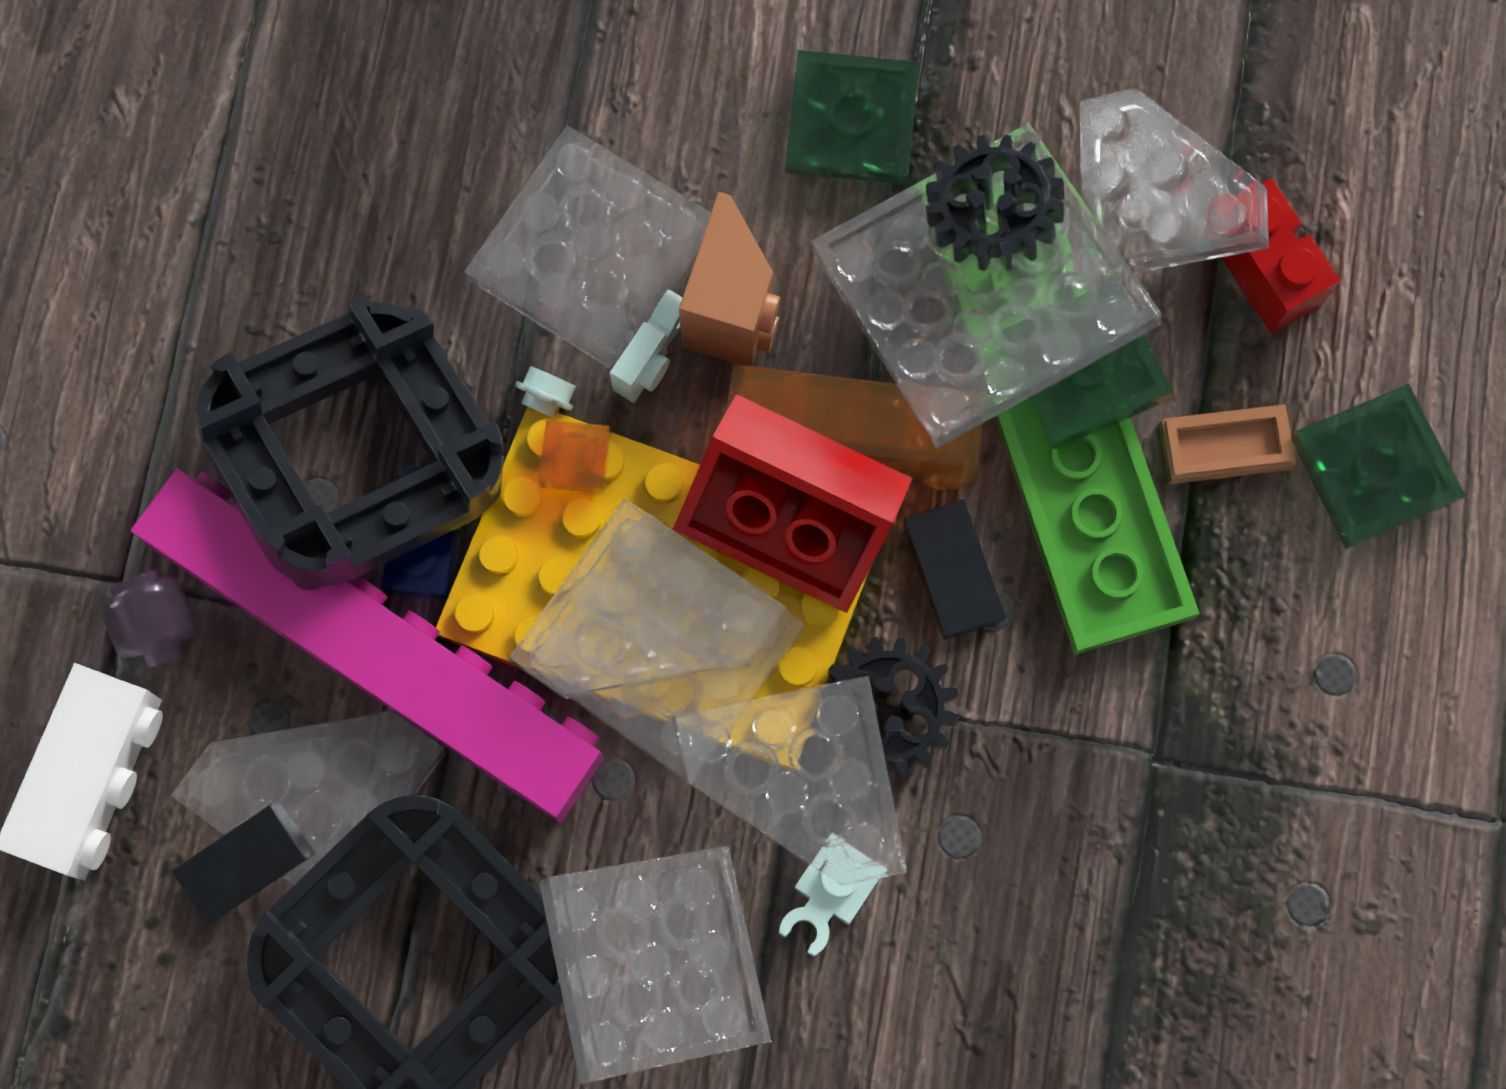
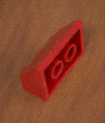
M736 394L712 436L672 530L847 613L895 521L913 478Z

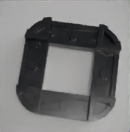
M371 294L354 297L347 300L348 314L238 363L232 352L224 355L211 365L212 375L207 379L199 393L197 405L194 408L201 443L208 458L268 561L280 573L292 579L294 584L301 589L315 590L322 586L337 585L355 579L470 523L481 516L500 497L503 477V439L496 421L489 424L435 339L434 323L419 307L411 311L395 304L372 303ZM379 374L433 463L326 513L321 504L316 506L269 424Z
M422 795L397 797L372 809L285 895L265 912L251 932L252 935L249 940L246 956L250 989L257 1002L263 1009L267 1007L346 1089H471L553 1006L556 1007L570 986L569 983L574 968V946L570 931L556 910L459 811L439 799ZM415 863L506 957L410 1051L317 956L408 867Z

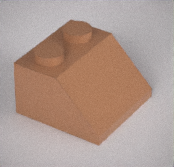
M718 192L679 307L682 348L753 369L759 350L769 353L772 348L780 321L777 313L781 297L772 294L773 271L731 195Z

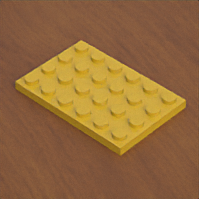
M527 406L503 464L500 497L483 513L436 625V628L440 631L437 638L458 646L462 645L476 653L794 772L820 703V689H825L829 679L828 669L835 663L867 575L848 612L845 613L672 529L700 467L699 464L561 413L555 412L554 416L551 417Z

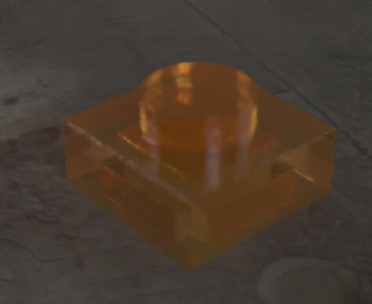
M546 420L538 481L540 488L604 494L611 437L610 426Z

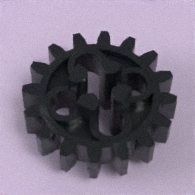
M1007 134L1003 136L999 147H990L984 135L978 136L977 150L971 153L960 144L954 146L955 164L952 165L947 162L938 161L935 165L937 181L927 182L926 184L927 203L929 204L925 206L928 227H935V238L938 247L942 248L954 243V261L959 264L966 260L970 254L976 255L980 271H986L991 258H1000L1006 271L1013 269V255L1020 252L1030 261L1037 259L1036 241L1052 245L1056 240L1055 224L1063 223L1065 218L1064 202L1061 201L1064 199L1063 178L1055 177V161L1052 157H1048L1036 162V144L1031 141L1023 146L1020 151L1014 150L1012 137ZM1004 171V195H1000L997 200L998 231L985 235L987 233L986 210L991 209L994 201L992 175L996 172ZM966 194L965 202L955 200L957 196ZM1030 203L1036 207L1032 210L1024 211L1023 204Z
M874 637L870 641L869 655L863 657L859 651L851 646L846 650L850 667L845 670L839 666L831 665L828 669L829 676L838 685L836 689H820L819 699L826 704L833 705V711L819 717L820 727L837 728L838 733L829 742V747L834 751L847 745L852 750L847 764L851 769H854L863 759L872 762V777L879 778L884 765L893 764L898 777L903 778L907 776L908 760L914 758L919 765L926 769L932 763L927 748L932 745L935 748L945 750L949 745L950 741L939 730L941 726H956L958 723L959 715L945 710L944 704L957 699L959 695L958 689L941 688L939 682L944 678L949 669L946 664L930 670L925 665L930 651L926 646H923L914 656L905 653V638H897L893 651H884L878 637ZM902 670L913 672L918 679V686L913 690L905 691L899 710L906 716L916 714L922 716L928 724L927 732L921 736L909 735L905 731L903 720L899 717L891 716L884 724L882 741L875 746L864 744L858 736L859 729L863 725L872 724L878 706L871 699L860 701L854 699L849 692L850 684L858 679L867 680L872 685L875 696L886 700L893 692L895 685L894 676Z

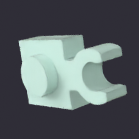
M669 289L666 291L657 304L648 323L643 322L610 371L613 391L633 403L644 388L650 392L653 391L669 367L670 359L665 357L667 347L672 339L681 331L679 307L682 301L681 296Z
M830 833L794 888L807 897L809 901L805 907L793 909L786 914L781 922L779 934L786 938L791 932L792 927L798 922L804 921L812 924L816 930V939L811 944L807 953L815 957L825 948L828 942V921L832 915L849 925L885 871V868L833 833Z

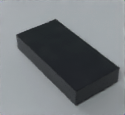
M961 499L904 517L903 525L943 640L1003 622L1006 616L965 500Z
M278 799L173 869L172 873L207 925H210L316 853Z

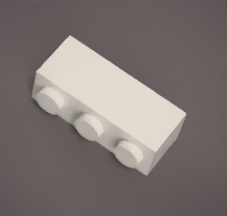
M74 663L0 832V850L64 875L85 881L89 870H96L107 854L111 835L106 830L116 807L122 809L133 793L137 773L132 771L141 748L142 746L148 748L159 732L163 714L158 708L162 699L144 688Z

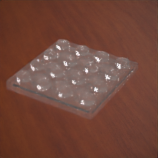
M1029 123L1007 134L1012 137L1014 150L1020 151L1030 141L1036 144V162L1052 157ZM1002 138L990 143V147H999ZM1056 161L1055 177L1063 178L1064 199L1061 200L1064 202L1065 208L1064 222L1055 224L1056 240L1052 245L1036 241L1037 259L1034 261L1024 257L1021 252L1013 255L1014 263L1012 270L1006 271L1000 258H991L986 271H980L976 255L970 254L966 260L959 264L954 261V243L942 248L938 247L935 238V227H928L925 206L929 205L927 203L926 184L927 182L937 181L936 173L811 241L814 255L937 448L1161 325L1162 313ZM999 171L992 175L994 201L991 209L986 210L987 233L985 235L998 231L997 200L1000 195H1004V171ZM966 194L957 196L955 200L965 202ZM1030 203L1023 204L1024 211H1029L1036 207Z

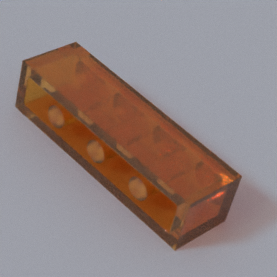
M733 364L727 409L737 394L906 476L924 478L923 484L936 489L954 490L961 488V483H973L979 464L986 399L984 394Z

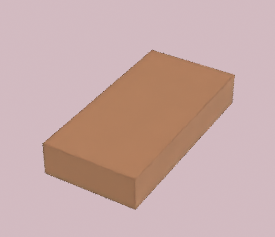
M1285 404L1161 419L1158 424L1168 485L1292 470L1296 465Z

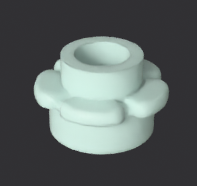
M530 366L523 383L520 381L516 382L518 389L526 391L521 402L523 405L551 417L554 416L555 412L559 411L560 407L566 410L573 409V405L569 402L576 386Z

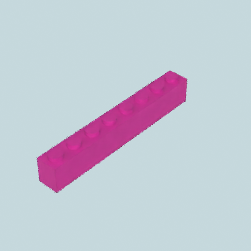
M176 468L130 530L135 536L155 552L559 824L563 822L604 762L601 751L594 747L599 740L595 733L568 716L560 725L541 712L546 702L533 691L517 681H513L509 689L505 688L487 676L493 668L487 661L462 645L454 654L435 641L440 633L437 628L410 610L407 611L403 618H400L382 606L388 597L361 577L353 579L350 584L344 582L337 585L322 586L315 590L299 588L292 579L280 573L268 561L240 511L227 502L231 496L226 487L203 472L194 480Z

